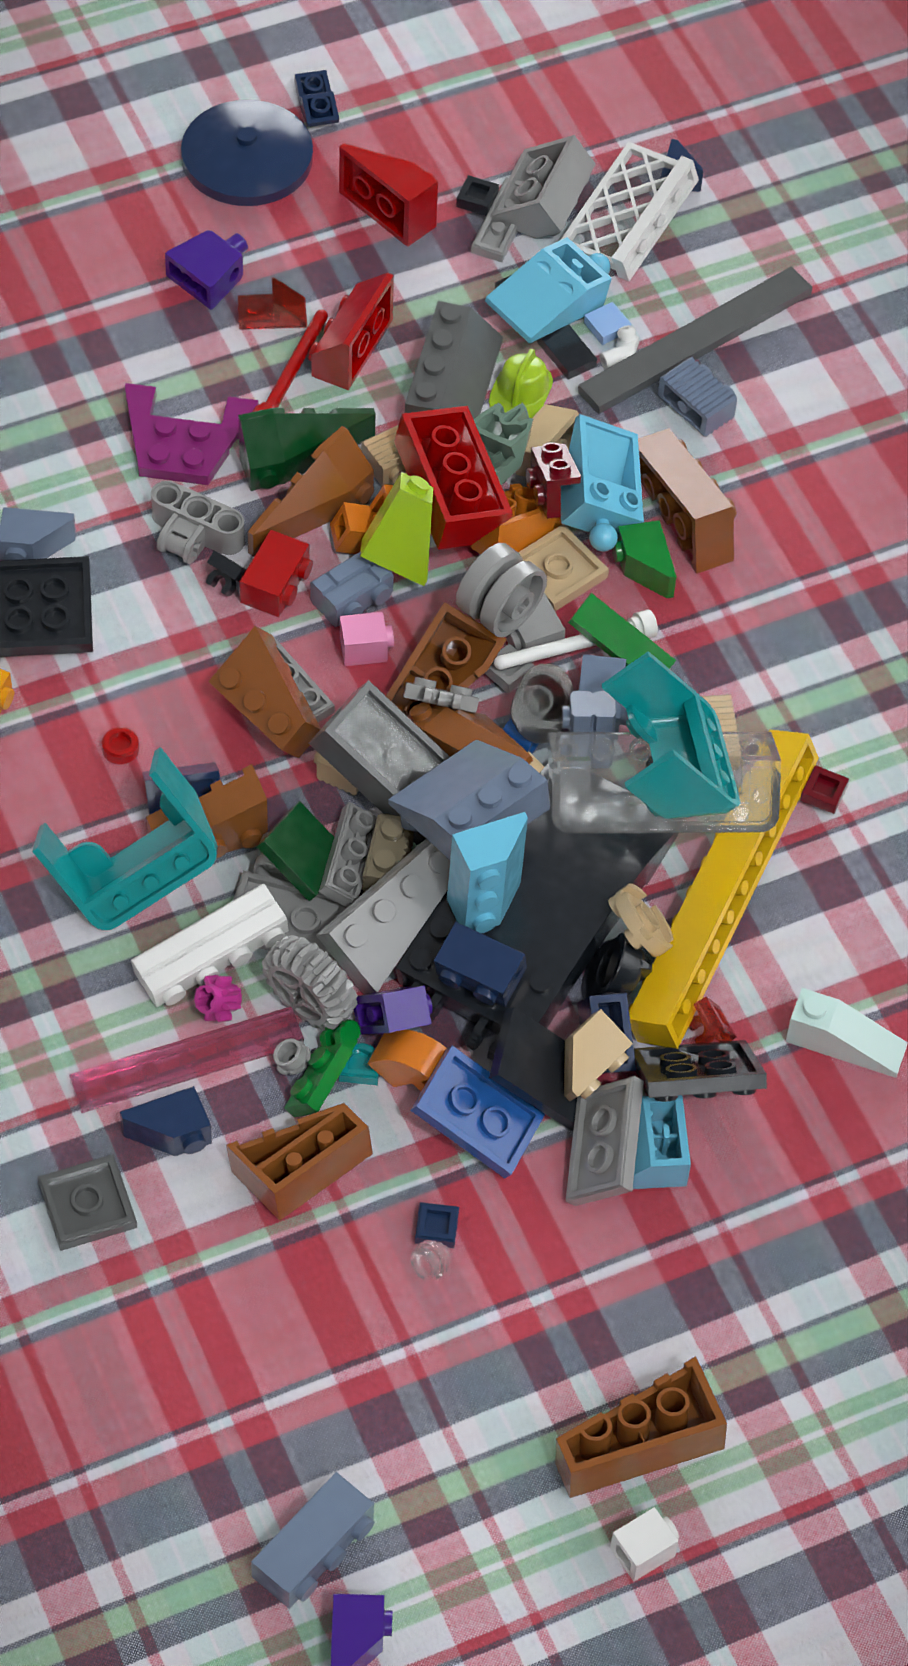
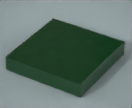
M298 801L260 842L257 848L308 901H311L319 894L334 836Z

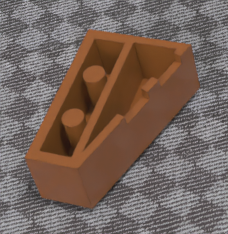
M253 764L242 769L243 776L223 785L221 780L210 784L212 791L199 797L218 845L216 859L234 850L258 846L262 835L268 832L267 798ZM161 809L146 816L147 834L169 820Z
M345 1103L297 1119L298 1124L277 1132L274 1131V1128L261 1132L262 1137L240 1145L238 1141L226 1144L231 1172L279 1221L373 1154L369 1126Z

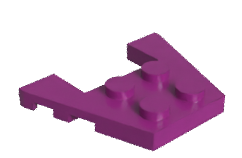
M125 383V397L139 476L209 485L229 456L230 448L239 439L238 415L252 412L254 407L259 405V400L228 396L222 423H209L152 415L157 397L156 387Z

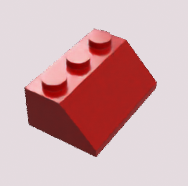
M387 272L357 283L350 295H344L337 315L334 319L330 318L328 320L320 342H314L310 349L308 360L311 361L312 377L349 391L393 320L394 274Z

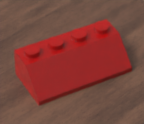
M468 406L401 414L394 443L407 475L419 476L433 487L431 534L438 550L470 546L512 518L513 512Z

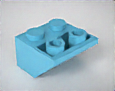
M679 1095L676 1100L668 1102L656 1101L654 1097L642 1096L633 1189L687 1186L691 1161L683 1096Z

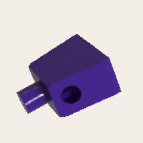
M206 230L165 253L166 276L212 310L242 279V254L248 250L247 242L238 233H235L225 241L213 231Z

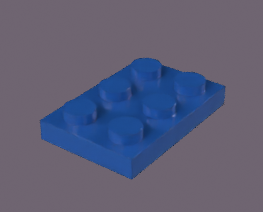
M452 1045L445 1050L410 1111L500 1176L507 1178L512 1175L543 1120L545 1113L490 1079L489 1071Z

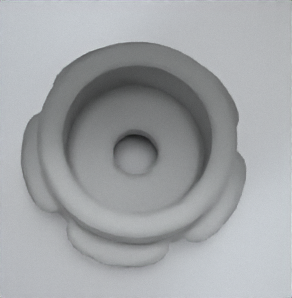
M292 1038L282 1041L276 1047L273 1054L277 1070L283 1075H288L289 1073L296 1075L302 1072L307 1067L308 1061L311 1058L309 1047L305 1046L302 1041Z

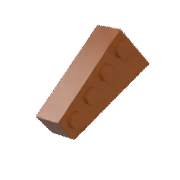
M695 1356L686 1361L683 1368L670 1376L666 1373L654 1380L653 1386L636 1396L632 1393L619 1401V1406L605 1414L600 1412L556 1438L555 1464L570 1498L725 1449L727 1422L697 1357Z

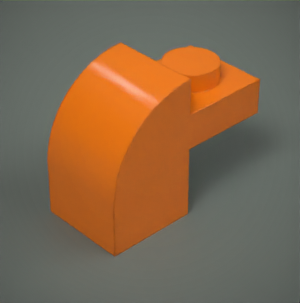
M384 484L370 506L347 502L342 504L330 522L336 552L357 554L361 551L362 538L393 485Z
M413 1030L384 1033L367 1064L393 1087L413 1084L422 1091L447 1048L435 1039Z

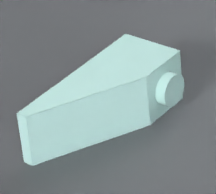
M802 988L786 1037V1042L895 1078L897 1077L908 1044L905 1040L841 1000Z

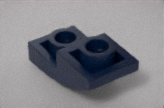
M327 70L294 74L296 92L306 126L312 127L339 123L340 119L334 92L330 88Z

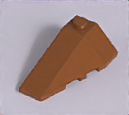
M423 702L414 706L410 710V714L407 715L450 757L473 741L479 740L519 756L529 764L533 762L532 756L485 714Z

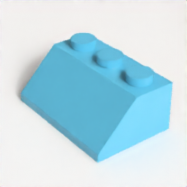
M525 812L452 834L447 901L458 923L479 933L488 932L501 924L521 883L528 817Z

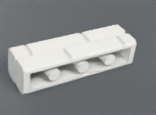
M261 884L131 959L133 971L156 1007L164 1003L168 1006L173 1005L184 998L186 990L196 984L200 986L205 985V976L219 975V971L231 964L233 967H238L252 957L253 951L264 945L266 948H270L277 941H281L285 937V933L289 931L287 918L277 902H275L266 885Z

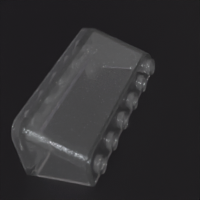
M548 732L552 820L559 830L566 833L765 832L773 828L779 819L781 758L771 732H722L741 801L740 805L727 814L664 819L661 816H654L646 804L625 787L624 782L653 763L649 743L644 739H637L631 732Z

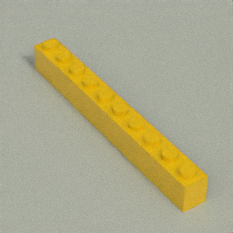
M769 729L763 743L758 746L756 757L749 771L744 774L742 785L738 791L741 803L727 814L722 826L717 829L714 842L707 856L703 857L700 870L693 884L688 887L686 898L678 914L672 919L670 929L674 940L669 943L673 947L655 958L652 964V972L642 981V986L634 1003H631L628 1007L631 1031L637 1042L678 1049L819 759L809 734Z

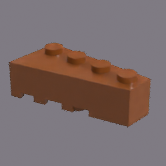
M670 428L638 438L641 483L652 501L658 499L661 516L667 525L674 523L679 536L677 537V543L682 551L690 550L693 555L691 566L695 573L698 574L734 561V518H736L737 512L732 499L725 497L717 481L707 475L700 460L693 458L685 442L682 439H678Z

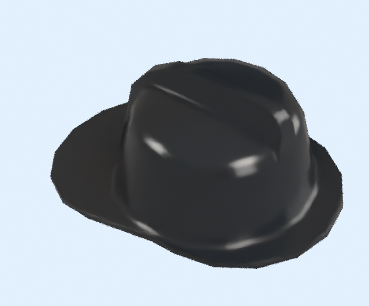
M622 932L616 938L598 948L588 963L582 978V996L587 998L604 993H627L629 995L634 991L638 982L643 981L652 972V966L645 961L644 952L640 948L635 949Z

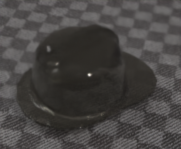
M550 663L538 664L528 670L516 689L510 710L512 722L517 731L531 742L546 744L554 740L562 729V706L570 705V693L574 689L569 676L560 667Z

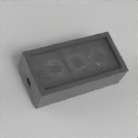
M369 680L349 696L309 742L322 757L383 814L400 816V814L389 805L388 799L450 758L447 753ZM414 831L413 842L419 845L426 838L420 832Z

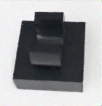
M214 550L207 563L217 570L212 571L208 575L206 583L215 588L218 581L225 578L226 583L221 593L231 596L236 590V581L240 583L247 569Z

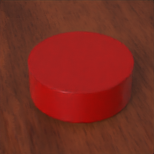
M116 727L107 731L102 738L104 757L109 762L118 765L132 762L139 753V739L136 733L126 727Z

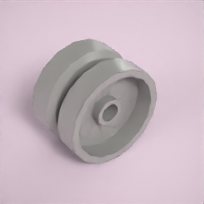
M497 543L485 550L467 570L456 593V605L471 618L480 619L481 624L495 636L506 637L522 626L535 611L546 589L547 575L532 562L523 561L521 555L506 543Z

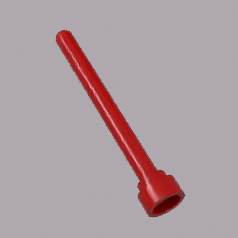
M320 309L315 313L266 402L256 405L252 412L279 407L328 319V313L325 310Z

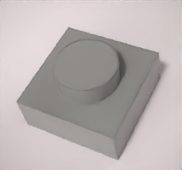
M508 644L500 650L497 656L517 650ZM493 661L485 674L503 690L510 693L534 674L535 665L530 662L499 670L494 666Z

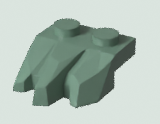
M497 403L474 419L501 485L520 469L530 438L533 419L529 418L527 408L523 403L506 413L503 406Z

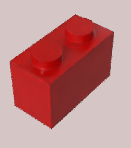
M270 530L240 580V603L280 617L286 605L290 607L293 604L298 591L297 586L301 579L306 580L310 575L313 566V560H310V544Z

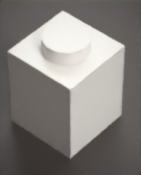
M654 1507L614 1531L610 1549L634 1582L675 1557L679 1534L673 1522L666 1516L662 1518Z

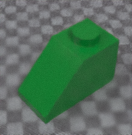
M660 520L618 526V539L616 545L612 548V555L615 563L620 562L624 576L665 598H674L677 576Z

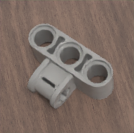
M161 481L153 486L151 490L152 518L156 524L163 527L158 536L157 550L161 552L168 550L183 557V562L192 564L204 547L224 555H234L243 549L245 545L244 517L239 511L172 481Z

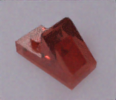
M271 277L272 294L238 295L239 330L307 328L306 298L274 277Z

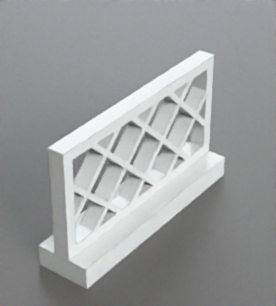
M628 141L560 240L568 237L573 242L577 234L590 230L593 240L581 244L573 242L587 256L600 253L599 247L618 241L619 247L612 257L605 256L610 261L611 269L616 270L618 277L630 281L699 181L693 160L683 156L679 160H675ZM632 155L644 159L645 164L626 170L625 164ZM664 167L671 169L667 177L654 181L651 171ZM648 173L650 182L631 188L629 178ZM626 181L628 189L609 195L608 189L613 183ZM653 191L654 197L650 202L636 206L634 196ZM631 198L632 208L614 213L612 203ZM608 205L610 215L591 220L590 215L594 209ZM636 216L637 221L633 227L619 231L618 221ZM613 223L615 233L596 238L594 229Z

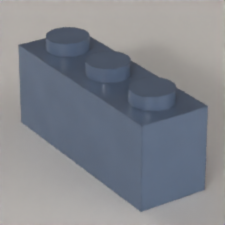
M335 1472L251 1561L252 1578L289 1609L298 1599L304 1602L318 1586L317 1579L325 1570L333 1571L343 1561L347 1553L345 1549L354 1539L361 1541L370 1532L375 1523L373 1521L374 1502L339 1473Z

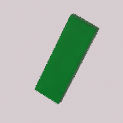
M593 593L585 599L568 622L610 657L626 659V666L648 651L669 669L676 661Z

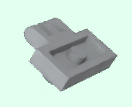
M415 677L414 683L406 682L403 694L405 698L473 713L477 711L479 698L471 696L473 689L451 685L450 691L436 688L437 681Z

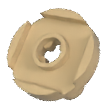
M631 883L627 884L608 900L613 912L619 918H622L627 926L624 934L629 943L635 949L643 946L653 957L660 956L673 947L669 943L674 940L672 931L658 907L654 905L649 908L642 901L647 894L638 886Z

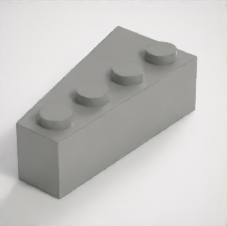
M427 839L420 843L316 934V937L342 969L346 971L347 975L363 994L377 993L448 890L450 860Z

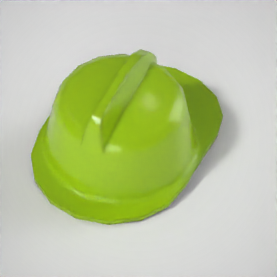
M530 348L528 353L515 354L504 363L490 392V407L500 403L506 413L523 403L527 408L529 418H533L544 406L552 388L553 378L545 363L536 356L534 349Z

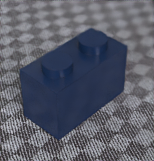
M455 922L434 959L436 974L439 975L438 978L444 984L455 989H459L462 986L472 991L473 995L481 1002L488 1005L497 1003L506 1007L527 969L524 953L458 922Z

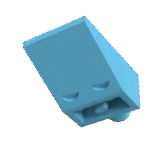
M566 237L540 250L486 296L485 302L530 344L583 318L585 314L604 306L612 280L608 275L611 264L604 254L594 253L587 256Z
M579 414L575 418L569 452L581 474V483L561 486V523L590 532L589 540L592 547L598 551L605 552L611 550L616 545L618 526L644 522L638 434Z

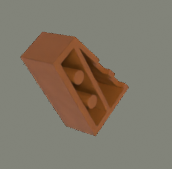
M254 626L208 682L281 750L300 758L310 746L309 742L321 730V727L305 696L299 691L288 664L284 662L278 651L273 635Z

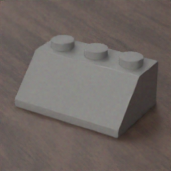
M575 135L524 149L509 177L507 185L490 214V217H493V222H503L506 227H510L511 223L515 224L518 232L533 238L547 235L554 236L565 228L566 221L573 208L577 205L578 198L584 186L588 183L589 176L596 165ZM516 180L522 182L519 186L514 184ZM506 199H514L517 205L505 208L504 202Z

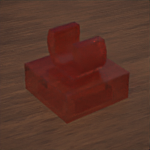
M707 996L693 1004L699 1015L693 1016L688 1028L691 1031H695L700 1026H704L703 1033L694 1039L696 1044L713 1042L714 1038L719 1042L732 1041L737 1038L718 1004Z

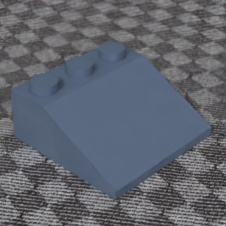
M479 740L473 741L388 799L389 805L449 860L451 856L452 834L523 812L528 817V825L550 809L548 780L523 758Z

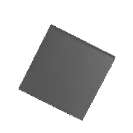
M114 1154L37 1177L60 1251L137 1228V1220Z

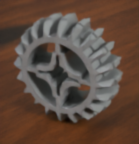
M295 935L285 936L269 949L262 960V971L264 976L267 977V984L274 990L273 994L282 1000V1005H286L292 1014H297L303 1022L308 1021L314 1028L320 1027L322 1030H325V1027L334 1030L342 1021L350 1017L354 1008L358 1005L356 1000L358 997L357 993L353 989V982L346 977V971L337 965V961L328 956L327 951L324 952L319 949L316 943L310 944L304 937L299 938Z

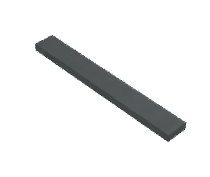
M790 266L579 384L578 393L600 414L659 381L660 377L688 358L693 357L696 360L810 296L812 286Z

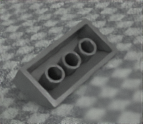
M443 301L437 302L405 402V413L468 406L473 419L481 414L503 342V336L471 307Z

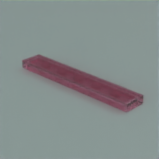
M290 1006L69 1074V1078L80 1111L85 1113L272 1055L282 1041L292 1038L304 1043V1037Z

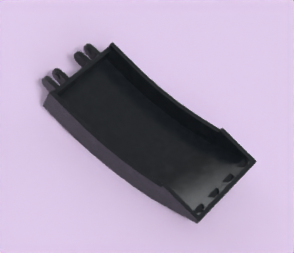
M554 756L540 772L548 780L550 809L527 825L521 883L501 924L488 932L481 933L525 954L527 969L506 1007L494 1003V1005L485 1004L478 1000L472 991L462 986L459 989H455L444 984L438 978L439 975L436 974L434 959L455 922H457L447 901L448 890L395 967L400 985L404 987L425 986L426 993L432 1002L431 1023H433L443 1006L476 1023L466 1043V1046L474 1051L481 1045L488 1031L497 1034L487 1054V1058L492 1061L505 1010L515 1007L545 1028L549 1027L597 949L620 919L611 909L608 900L627 884H634L640 889L645 884L648 885L684 826V822L677 818L664 819L661 816H654L646 804L639 798L557 756Z

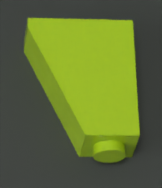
M403 472L400 473L364 534L360 557L422 586H425L428 580L433 487L419 476H409Z

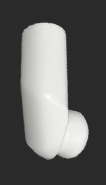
M627 325L619 328L617 332L619 339L617 340L616 347L600 353V362L604 369H608L636 353L639 337L636 335V329L633 326Z

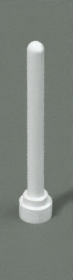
M647 609L636 612L631 618H628L627 621L649 639L657 636V621L651 610ZM583 634L499 655L494 660V666L499 670L595 646V644Z

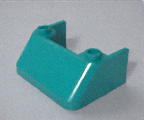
M649 651L601 684L605 692L626 708L628 716L626 725L631 734L637 739L642 738L649 743L653 763L624 783L630 792L646 804L654 816H661L664 819L727 814L740 805L741 801L718 716L702 696Z
M161 747L154 751L149 776L162 791L160 807L169 820L113 857H110L100 845L93 842L80 843L68 851L46 822L39 826L32 852L88 921L98 929H115L210 868L216 860L218 845L198 795Z

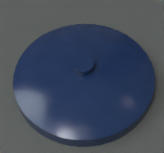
M259 100L229 101L207 109L190 123L181 143L182 166L189 181L206 196L230 205L259 206L285 198L304 183L312 168L313 143L304 123L287 109Z

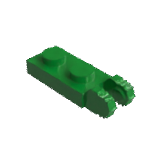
M347 1019L342 1021L334 1030L325 1027V1030L322 1031L319 1036L321 1047L311 1054L308 1068L302 1078L297 1080L290 1091L291 1097L284 1107L294 1118L319 1112L351 1057L352 1050L358 1042L357 1038H360L361 1029L357 1021Z

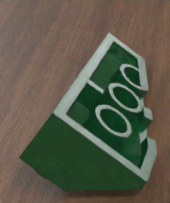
M269 408L238 415L239 456L250 491L270 489L289 482L297 472L301 475L304 474L315 462L311 456L314 451L341 426L348 429L357 445L375 436L376 413L374 408H335L330 413H316L314 408H303L301 413H285L284 408Z

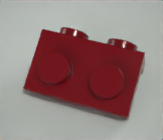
M549 442L542 446L531 447V467L526 468L527 486L529 489L533 488L536 506L542 507L547 519L561 517V486L581 483V474L566 444Z

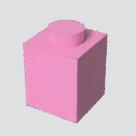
M383 612L340 616V643L344 666L387 662L388 647H394L392 626H385Z

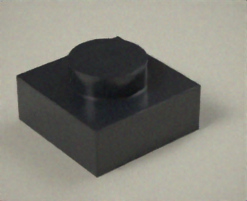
M468 175L457 196L456 207L487 216L499 192V184Z

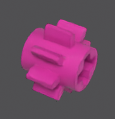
M205 976V985L195 989L194 1000L196 1009L205 1014V1021H231V1012L241 1009V988L232 983V976Z

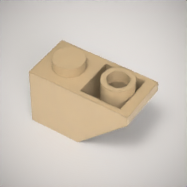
M602 1009L593 1013L565 1040L564 1096L569 1101L577 1098L579 1095L585 1100L601 1085L597 1078L606 1069L613 1073L629 1058L625 1051L633 1043Z

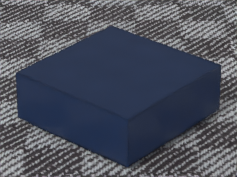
M420 1202L415 1244L454 1249L459 1207Z

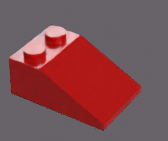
M347 143L339 146L340 194L407 247L437 227L438 180L431 172L425 171L415 162Z

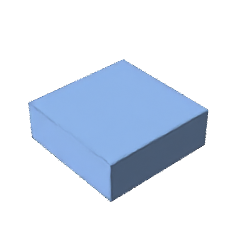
M613 302L584 315V324L602 345L618 338L617 332L619 328L627 325L631 326L629 320Z

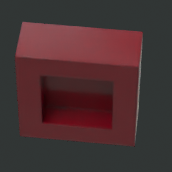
M815 765L802 791L800 801L835 814L848 787L850 778Z

